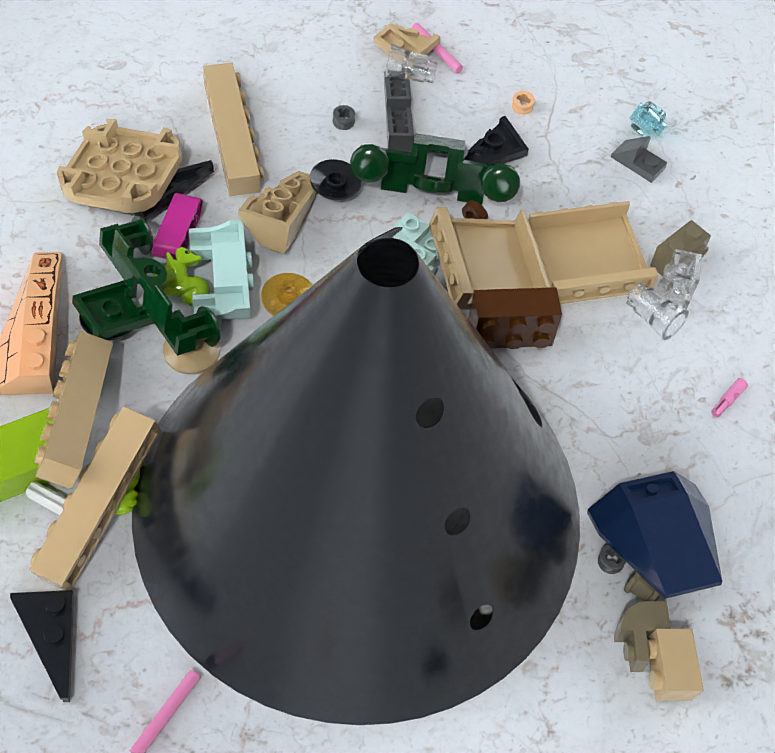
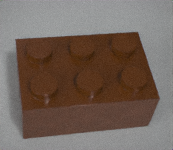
M557 287L474 290L468 320L491 349L545 348L553 346L562 317Z

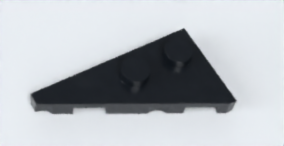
M502 116L499 119V124L493 130L489 129L485 133L484 138L479 139L468 150L467 156L463 160L503 164L527 156L529 148L507 117Z
M212 160L179 168L157 204L146 211L133 213V215L140 216L145 220L150 218L171 203L175 193H185L214 172Z

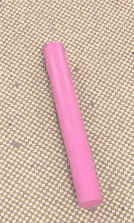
M415 23L411 28L419 30V35L432 37L419 23ZM438 44L432 49L455 73L462 71L463 66L442 45Z
M193 670L187 673L130 749L131 753L146 752L201 678L198 673Z

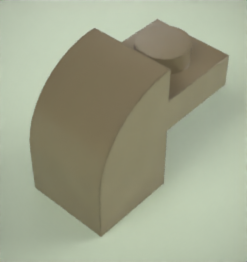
M667 601L638 602L627 609L615 630L614 642H624L623 654L625 661H629L630 672H643L650 662L647 638L656 629H671Z

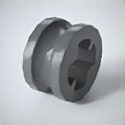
M347 105L336 107L333 110V125L339 130L351 129L355 123L354 109Z
M608 544L602 548L598 556L600 569L608 574L619 573L626 564V561ZM608 555L611 557L617 556V562L614 560L609 562L607 560Z

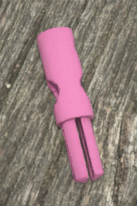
M738 378L721 397L720 402L711 411L712 415L720 417L748 387V383L744 379Z

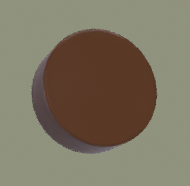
M470 200L462 208V214L465 219H488L487 211L476 201Z

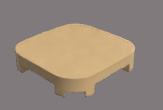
M106 119L107 124L99 125L93 129L87 126L82 131L84 141L66 167L59 166L57 170L63 196L68 201L76 204L123 213L143 212L155 206L166 191L183 159L180 142L173 135L172 130L163 127L160 134L122 128L118 127L116 119Z

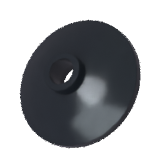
M329 159L321 161L313 167L310 173V183L313 189L328 199L345 200L356 195L361 188L362 181L353 175L350 164L342 160Z

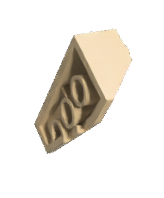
M297 171L280 180L279 186L273 189L271 187L265 188L263 194L258 197L255 195L250 196L241 206L238 216L260 246L269 248L274 252L286 253L294 241L317 194L311 186L310 174Z

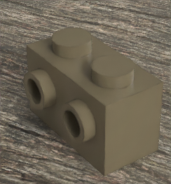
M690 220L657 246L650 266L655 267L657 272L670 282L680 273H684L697 259L700 260L709 249L707 244L711 235L694 221Z

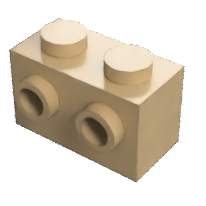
M656 629L647 638L651 671L649 674V685L654 690L655 700L692 701L704 691L693 630Z

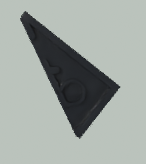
M73 590L10 593L11 602L60 700L70 702L74 613Z

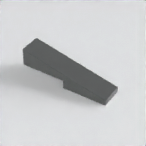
M384 72L387 148L412 152L414 130L408 72Z

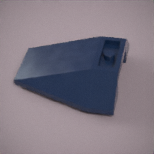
M675 471L619 483L587 510V514L598 535L664 599L722 585L723 581L709 505L698 487Z

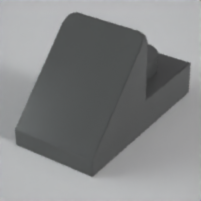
M650 136L625 140L611 154V158L652 183L665 170L667 162L647 150L651 139Z

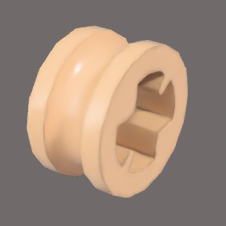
M518 91L513 96L512 108L518 114H529L533 110L535 98L530 92Z

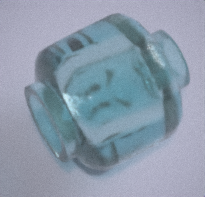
M650 101L645 104L640 103L629 118L632 121L631 128L643 137H652L654 134L659 136L667 126V123L664 122L666 112Z

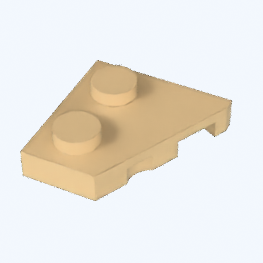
M389 24L374 36V44L405 68L409 69L440 44V36L433 34L432 37L419 35V30L405 29L399 25Z

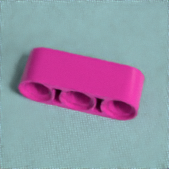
M180 193L174 194L154 240L153 256L167 259L166 253L169 252L173 259L176 260V250L180 247L188 248L190 243L189 229L196 228L202 213L203 199Z

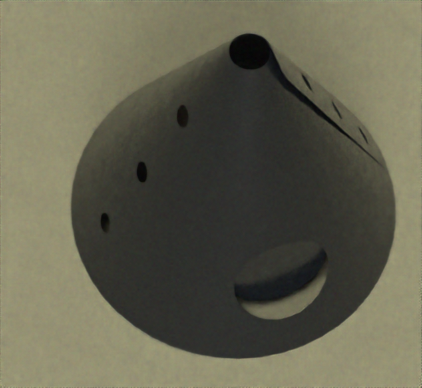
M395 227L366 242L190 383L170 405L158 423L161 432L140 468V479L134 488L138 495L136 498L137 503L132 510V535L137 564L151 602L173 637L212 676L236 692L266 707L295 717L325 723L347 725L392 724L423 718L453 708L480 695L519 666L545 637L559 615L570 590L578 559L580 514L577 493L568 461L555 434L540 411L514 379L511 378L499 358L414 248L400 239L392 238L403 227ZM518 389L534 406L540 417L542 427L534 420ZM428 399H441L444 410L440 420L431 427L420 426L416 421L419 407ZM458 508H467L470 518L465 529L455 535L448 534L445 530V522L449 515ZM483 605H490L493 609L490 622L479 630L472 629L470 627V619L473 613Z

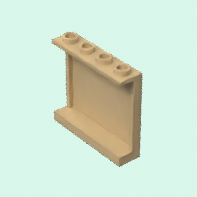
M629 201L595 206L588 205L571 209L564 208L548 212L540 211L529 214L528 221L531 224L534 240L538 244L540 258L545 265L549 284L552 287H557L560 304L653 291L659 275L655 267L648 268L627 217L630 206Z
M448 207L436 208L429 222L430 230L449 295L461 310H470L474 290L552 287L549 284L545 265L540 258L538 244L534 240L531 224L527 219L525 210H520L515 220L451 218Z

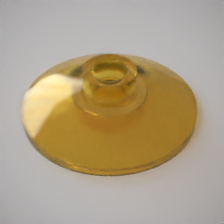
M295 273L275 275L267 280L262 288L261 300L263 306L269 313L276 315L310 288L312 283L305 277Z

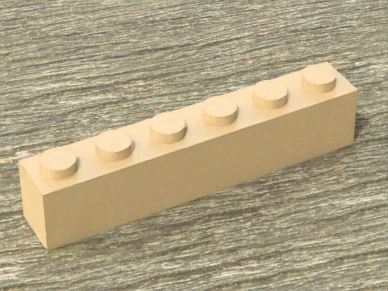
M233 62L203 66L204 86L229 196L260 192V181H264V172L262 165H257V162H259L258 147H253L252 145L255 142L253 127L248 128V124H250L249 110L243 107L246 105L244 90L239 91L241 87L240 73H235Z
M83 331L79 332L75 341H69L64 354L69 359H64L58 375L63 377V380H58L53 392V397L57 398V401H52L46 417L51 419V423L45 424L40 440L45 441L44 446H39L34 459V463L39 464L35 477L72 489L82 469L113 342Z
M124 406L119 414L117 413L113 416L109 424V432L105 439L100 440L96 445L94 458L90 465L84 467L78 479L79 484L75 491L66 497L63 503V512L58 520H55L50 525L47 531L48 538L44 545L33 554L29 569L33 574L63 590H72L161 432L155 420Z

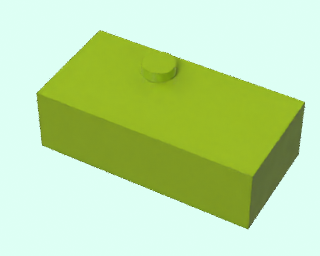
M49 408L0 426V502L25 493L31 482L37 481L42 485L50 483L35 477L39 464L34 463L39 446H44L45 441L40 440L46 423H51V419L46 418Z

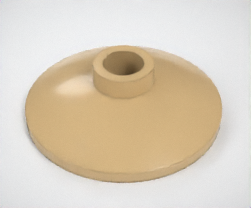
M165 340L163 354L167 364L175 371L183 374H199L218 360L220 345L218 343V345L211 347L202 340L196 342L194 351L177 356Z

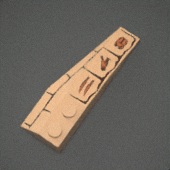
M34 252L0 337V395L53 394L62 252Z

